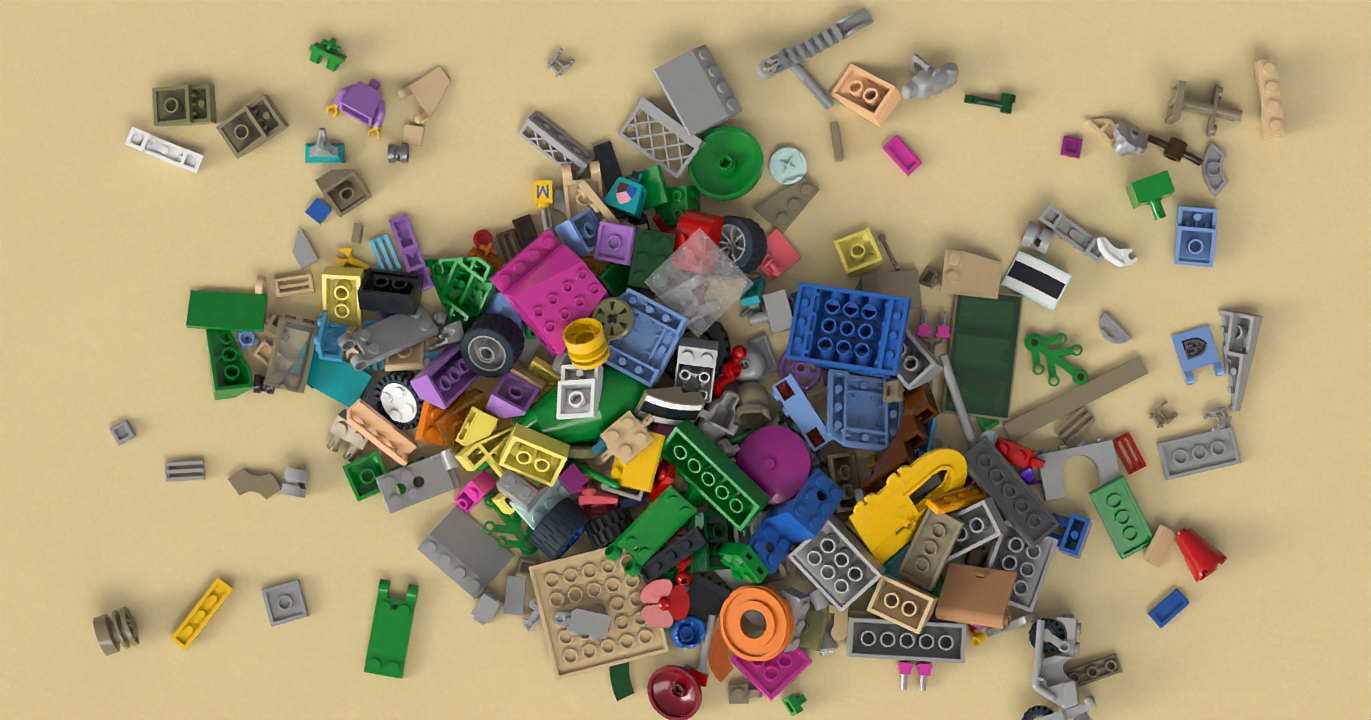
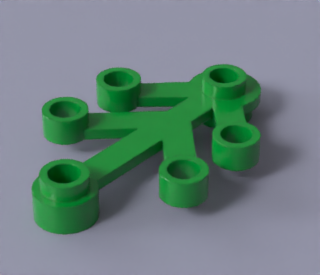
M1031 333L1025 338L1024 345L1028 351L1032 352L1034 365L1032 371L1035 375H1041L1044 372V366L1040 362L1041 352L1046 356L1049 374L1048 384L1055 387L1060 383V378L1056 374L1055 364L1072 375V380L1075 384L1083 385L1087 382L1088 374L1085 370H1077L1060 357L1081 355L1083 352L1081 345L1075 344L1069 348L1050 350L1045 345L1053 343L1062 345L1066 343V334L1059 333L1056 336L1042 338L1037 333ZM1059 335L1064 336V342L1058 341ZM1032 339L1037 340V346L1031 344ZM1074 347H1079L1080 352L1078 354L1074 353ZM1036 366H1040L1042 368V371L1040 373H1037L1035 371ZM1079 373L1084 375V379L1082 381L1078 380L1077 375ZM1052 377L1057 379L1056 384L1050 382Z
M489 493L484 498L485 507L494 509L506 525L487 521L483 527L486 533L514 534L518 540H508L505 536H499L495 542L498 548H518L524 555L534 554L538 548L529 539L533 529L527 524L526 535H524L520 530L522 517L515 510L514 519L512 520L495 503H490L489 498H494L497 494ZM491 524L493 526V529L488 530L486 528V525ZM503 539L505 545H500L498 540ZM525 543H531L532 548H526Z

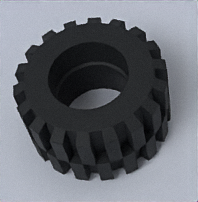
M620 507L593 519L584 529L594 550H598L613 543L634 520L628 507Z

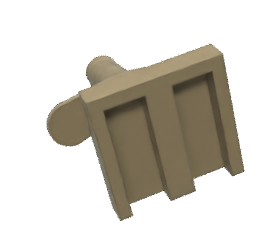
M1178 80L1171 85V90H1176V93L1168 101L1167 108L1173 109L1171 116L1165 119V123L1173 124L1181 118L1182 111L1209 116L1206 136L1211 137L1215 136L1217 131V125L1214 124L1215 118L1241 121L1242 110L1218 105V99H1221L1223 94V87H1220V85H1214L1212 103L1185 98L1186 81Z

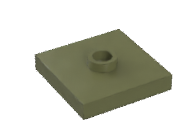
M812 609L806 612L805 625L801 630L799 647L816 651L821 650L828 613Z

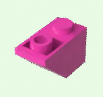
M483 470L468 483L454 501L468 513L496 486L497 482Z

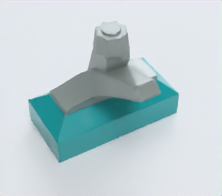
M319 128L317 143H305V163H344V143H330L327 138L326 129Z
M764 277L746 281L740 301L742 306L747 307L740 313V317H745L751 311H753V314L761 311V299L766 286Z

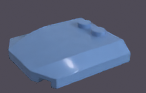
M628 288L626 292L616 298H620L630 304L635 314V324L630 334L625 338L617 341L607 340L610 356L605 363L653 388L660 380L686 330L689 319ZM611 315V316H610V319H611V320H610L609 322H610V323H611V322L616 323V322H617V319H616L617 315H616V316Z
M830 369L828 371L826 435L844 447L874 451L887 450L901 424L903 401L884 402V383L898 380L899 378H871L850 375L849 371Z

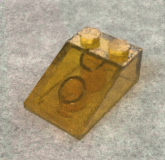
M476 387L456 399L434 420L450 454L463 447L455 439L472 406L496 417L495 414L485 410L488 400L485 393Z

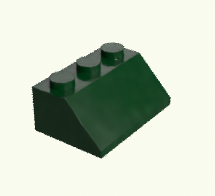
M719 511L694 513L688 519L689 531L699 526L709 542L690 555L692 572L730 569V567L725 566L721 562L717 551L725 542L734 543L732 523Z

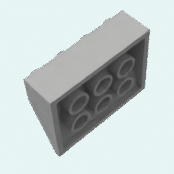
M706 44L692 49L653 70L689 137L731 120L742 111Z
M457 505L417 548L475 600L479 598L515 556L506 547L498 548L495 543L496 539L490 533H486L483 527Z
M833 513L817 537L802 541L787 556L841 613L881 578L886 571V568Z
M1004 520L1009 531L992 540L982 568L1016 572L1017 577L1008 604L1032 613L1058 540L1047 536L1031 549L1007 520Z

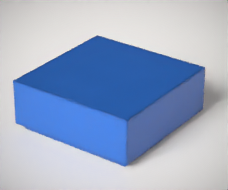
M316 198L305 213L321 225L332 212V209Z

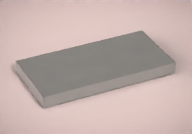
M1232 426L1221 428L1215 432L1211 430L1157 443L1165 480L1241 463Z

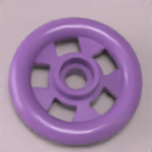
M786 350L778 362L780 379H784L787 377L786 373L792 371L802 390L806 391L815 387L822 378L824 368L816 367V372H810L809 363L797 360L790 366L786 363L788 360L785 358ZM803 365L804 371H798L797 366ZM808 376L809 381L801 384L800 378ZM784 381L783 384L791 389L787 381Z

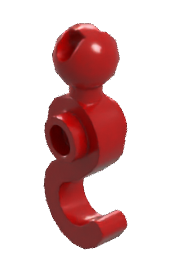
M737 345L733 348V359L723 365V376L719 377L714 383L713 393L718 398L725 391H722L724 385L731 383L741 374L742 366L739 362L747 356V349L743 345Z
M679 528L668 539V545L674 542L675 536H683L687 531ZM690 556L675 566L679 569L676 580L682 586L688 585L691 582V574L686 569L691 563Z

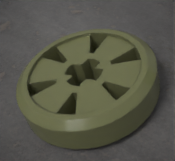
M616 297L606 298L599 302L592 314V318L597 319L602 324L605 338L611 341L621 340L628 336L635 324V314L630 304ZM611 315H613V316H616V315H617V317H616L617 322H616V323H614V322H611V323H610V322H609V321L611 320V319H610V316H611Z
M566 443L570 445L568 458L587 459L595 458L602 454L595 455L592 451V447L597 443Z

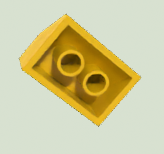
M648 431L655 441L626 465L615 456L610 478L619 482L622 487L651 492L665 439L664 435Z

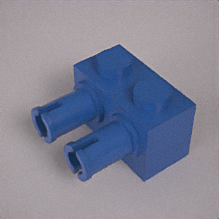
M1053 513L1052 515L1061 524L1059 527L1066 529L1063 536L1052 532L1048 536L1058 540L1057 547H1059L1061 553L1080 559L1093 523L1090 519L1071 514V517L1067 518Z

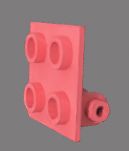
M778 229L767 236L766 256L759 266L771 282L801 259Z

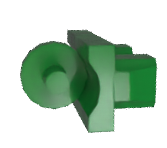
M333 37L330 41L323 39L321 44L315 42L309 48L312 51L310 61L320 64L322 58L325 57L329 59L326 68L333 72L338 69L340 64L345 62L347 56L338 53L341 47L335 45L336 39Z

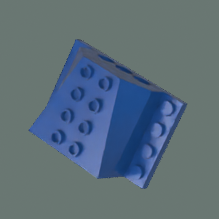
M799 282L785 358L807 362L819 368L849 371L851 373L890 378V375L898 376L912 299Z

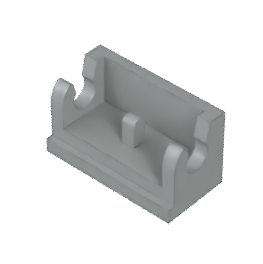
M461 320L440 328L439 334L434 336L436 342L427 346L428 351L445 348L460 342L464 336Z

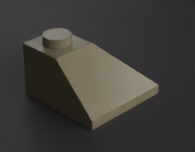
M353 169L330 170L315 180L339 217H342L372 197Z

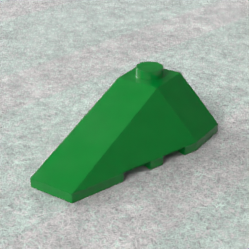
M206 329L214 400L235 398L253 389L251 368L245 361L243 353L238 348L231 331Z

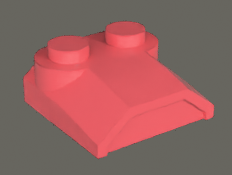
M585 486L579 492V507L588 515H603L618 508V494L600 492L594 489L593 486Z

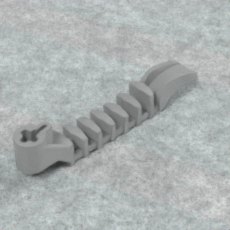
M862 8L844 17L836 25L832 24L828 30H822L819 35L815 34L811 39H805L802 44H796L791 50L788 48L783 54L780 52L772 57L763 59L757 67V75L763 80L770 79L791 67H795L798 63L804 62L807 58H812L815 54L821 53L824 49L830 48L835 43L838 44L841 40L847 39L852 34L872 24L873 21L866 9ZM764 67H765V68H768V67L770 68V67H771V69H770L769 71H768V70H765V71L763 70Z

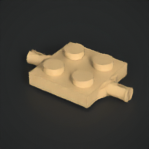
M630 410L599 435L608 448L599 457L605 462L614 455L626 465L655 441L646 428L655 419L649 414L640 421L635 418Z

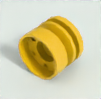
M581 318L573 321L564 329L563 339L573 366L583 370L594 369L607 361L610 356V348L600 321L595 318Z

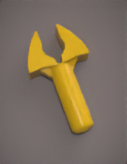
M351 248L338 249V251L345 253L348 259L342 260L334 256L341 267L351 264L357 268H364L365 272L370 268V265L352 256L353 249Z

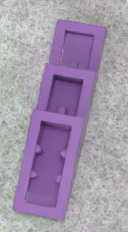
M404 214L389 220L407 272L424 274L422 292L434 288L408 215Z

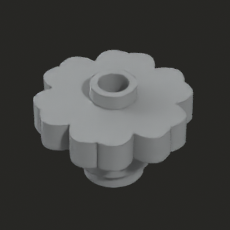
M1121 121L1114 126L1113 135L1116 140L1113 149L1118 155L1125 156L1133 152L1140 155L1148 148L1146 136L1140 133V130L1133 124Z

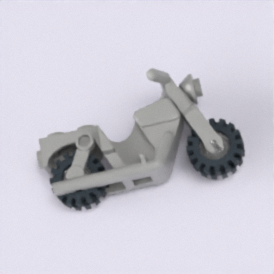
M1062 613V617H1057V620L1061 621L1066 627L1067 641H1064L1065 634L1061 624L1051 618H1041L1035 621L1029 630V641L1035 648L1032 687L1036 692L1066 710L1054 713V711L1046 706L1037 705L1030 707L1024 713L1022 720H1068L1074 718L1073 720H1092L1087 711L1096 708L1095 698L1087 696L1084 699L1086 705H1079L1077 682L1069 678L1063 671L1064 663L1069 659L1075 658V654H1079L1080 642H1076L1077 634L1080 635L1081 623H1078V619L1074 618V614ZM1057 649L1064 652L1044 659V653L1055 652Z

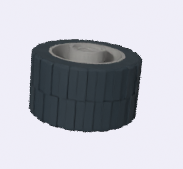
M724 216L715 270L738 275L755 271L762 264L768 246L763 228L750 218Z
M496 313L483 314V316H479L463 336L460 345L461 356L465 364L478 375L487 378L502 377L512 369L523 353L522 351L525 346L523 333L518 325L509 317L507 318L502 314Z

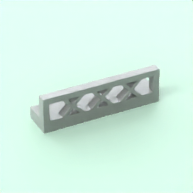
M535 111L527 118L518 132L521 137L560 168L562 164L571 163L579 166L581 169L578 173L571 167L572 177L575 180L580 179L586 168L590 165V161L595 159L592 154L538 111ZM527 127L534 131L535 136H530L525 132ZM541 140H546L550 148H545ZM560 151L564 155L565 160L559 159L556 152Z

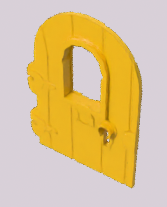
M942 447L925 453L911 465L899 467L897 475L893 472L888 477L885 487L876 494L870 493L866 495L864 503L860 500L855 505L854 513L849 516V519L870 553L881 564L886 562L914 538L928 509V506L925 504L927 498L963 489L967 477V464L960 452L953 448ZM946 470L947 472L941 484L917 505H913V501L909 496L929 480L933 474Z

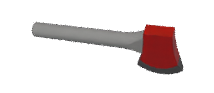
M709 614L706 632L696 669L688 664L683 667L695 676L700 686L704 687L707 685L709 676L706 673V661L717 616L714 614Z

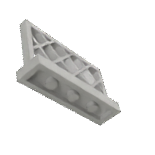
M642 96L638 102L639 105L621 128L618 135L675 178L679 179L706 142L697 135L689 137L680 122ZM640 110L647 113L648 121L638 123L637 115ZM659 122L662 124L663 132L653 134L651 123ZM648 124L650 135L640 136L638 126ZM635 126L637 137H627L624 133L628 127ZM674 133L677 135L678 143L668 145L666 134ZM663 135L665 146L655 147L653 137ZM650 137L652 148L643 149L640 139ZM689 144L694 148L690 155L683 156L682 145ZM678 146L680 157L670 158L668 148ZM665 148L667 159L658 160L655 150ZM680 160L681 168L677 173L671 169L670 161Z

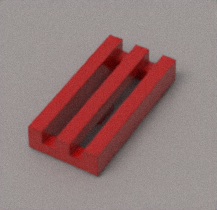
M1129 432L1113 439L1114 447L1129 475L1147 466ZM1124 438L1128 439L1141 465L1138 466ZM1118 441H1121L1130 461L1134 466L1133 469L1130 468L1121 448L1117 443Z

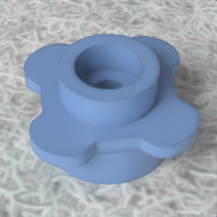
M239 331L237 333L242 349L258 344L259 340L255 337V332Z

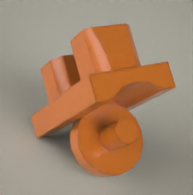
M492 242L488 246L481 244L479 249L472 247L467 255L468 257H482L494 267L495 273L504 263V259L497 257L499 251L493 249L494 243Z

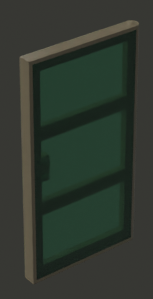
M998 292V299L954 294L949 332L951 337L948 341L947 354L967 414L970 417L1009 421L1024 295ZM944 376L940 413L957 415Z

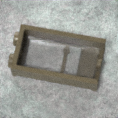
M289 314L278 318L276 334L263 385L296 393H304L315 347L314 336L319 330L318 325L314 324L315 321L309 319L299 321L296 320V316Z

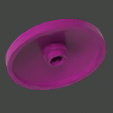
M769 426L758 429L745 439L738 451L736 465L771 498L768 504H781L794 499L811 475L812 456L806 442L797 433L784 427Z

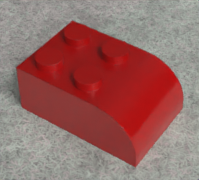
M696 210L685 211L677 223L670 266L700 274H714L724 217Z

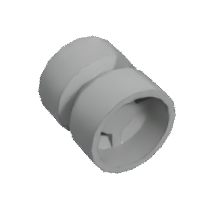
M1029 221L1020 244L1029 248L1034 246L1036 251L1045 254L1053 238L1054 231L1046 227L1041 229L1039 224Z
M285 467L283 478L286 481L282 483L280 494L305 498L307 490L305 483L308 482L310 471Z

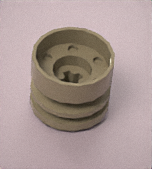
M127 607L120 608L119 612L114 610L112 612L113 620H111L108 614L93 618L97 640L106 656L119 652L120 642L126 649L130 648V643L133 646L139 644L138 628Z

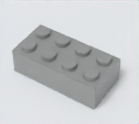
M992 497L986 498L952 515L965 522L947 562L1009 531Z

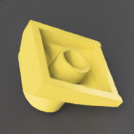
M869 227L833 241L847 276H858L876 269L883 263L882 256Z

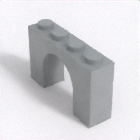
M1107 437L1095 439L1096 443L1088 444V441L1076 443L1077 447L1074 448L1065 445L1058 447V451L1051 452L1050 449L1039 451L1040 455H1036V457L1045 461L1044 467L1038 469L1044 501L1066 497L1061 470L1065 461L1075 455L1085 456L1094 463L1100 486L1120 476L1113 440L1107 441Z

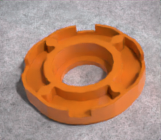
M766 584L742 586L734 590L722 605L720 611L722 637L732 652L747 661H767L775 658L792 641L795 631L792 607L788 600L784 599L776 592L777 589ZM747 610H758L766 619V631L759 638L749 637L743 629L742 616Z

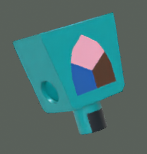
M633 170L629 180L618 177L603 203L610 209L640 220L647 196V189L640 184L643 174Z

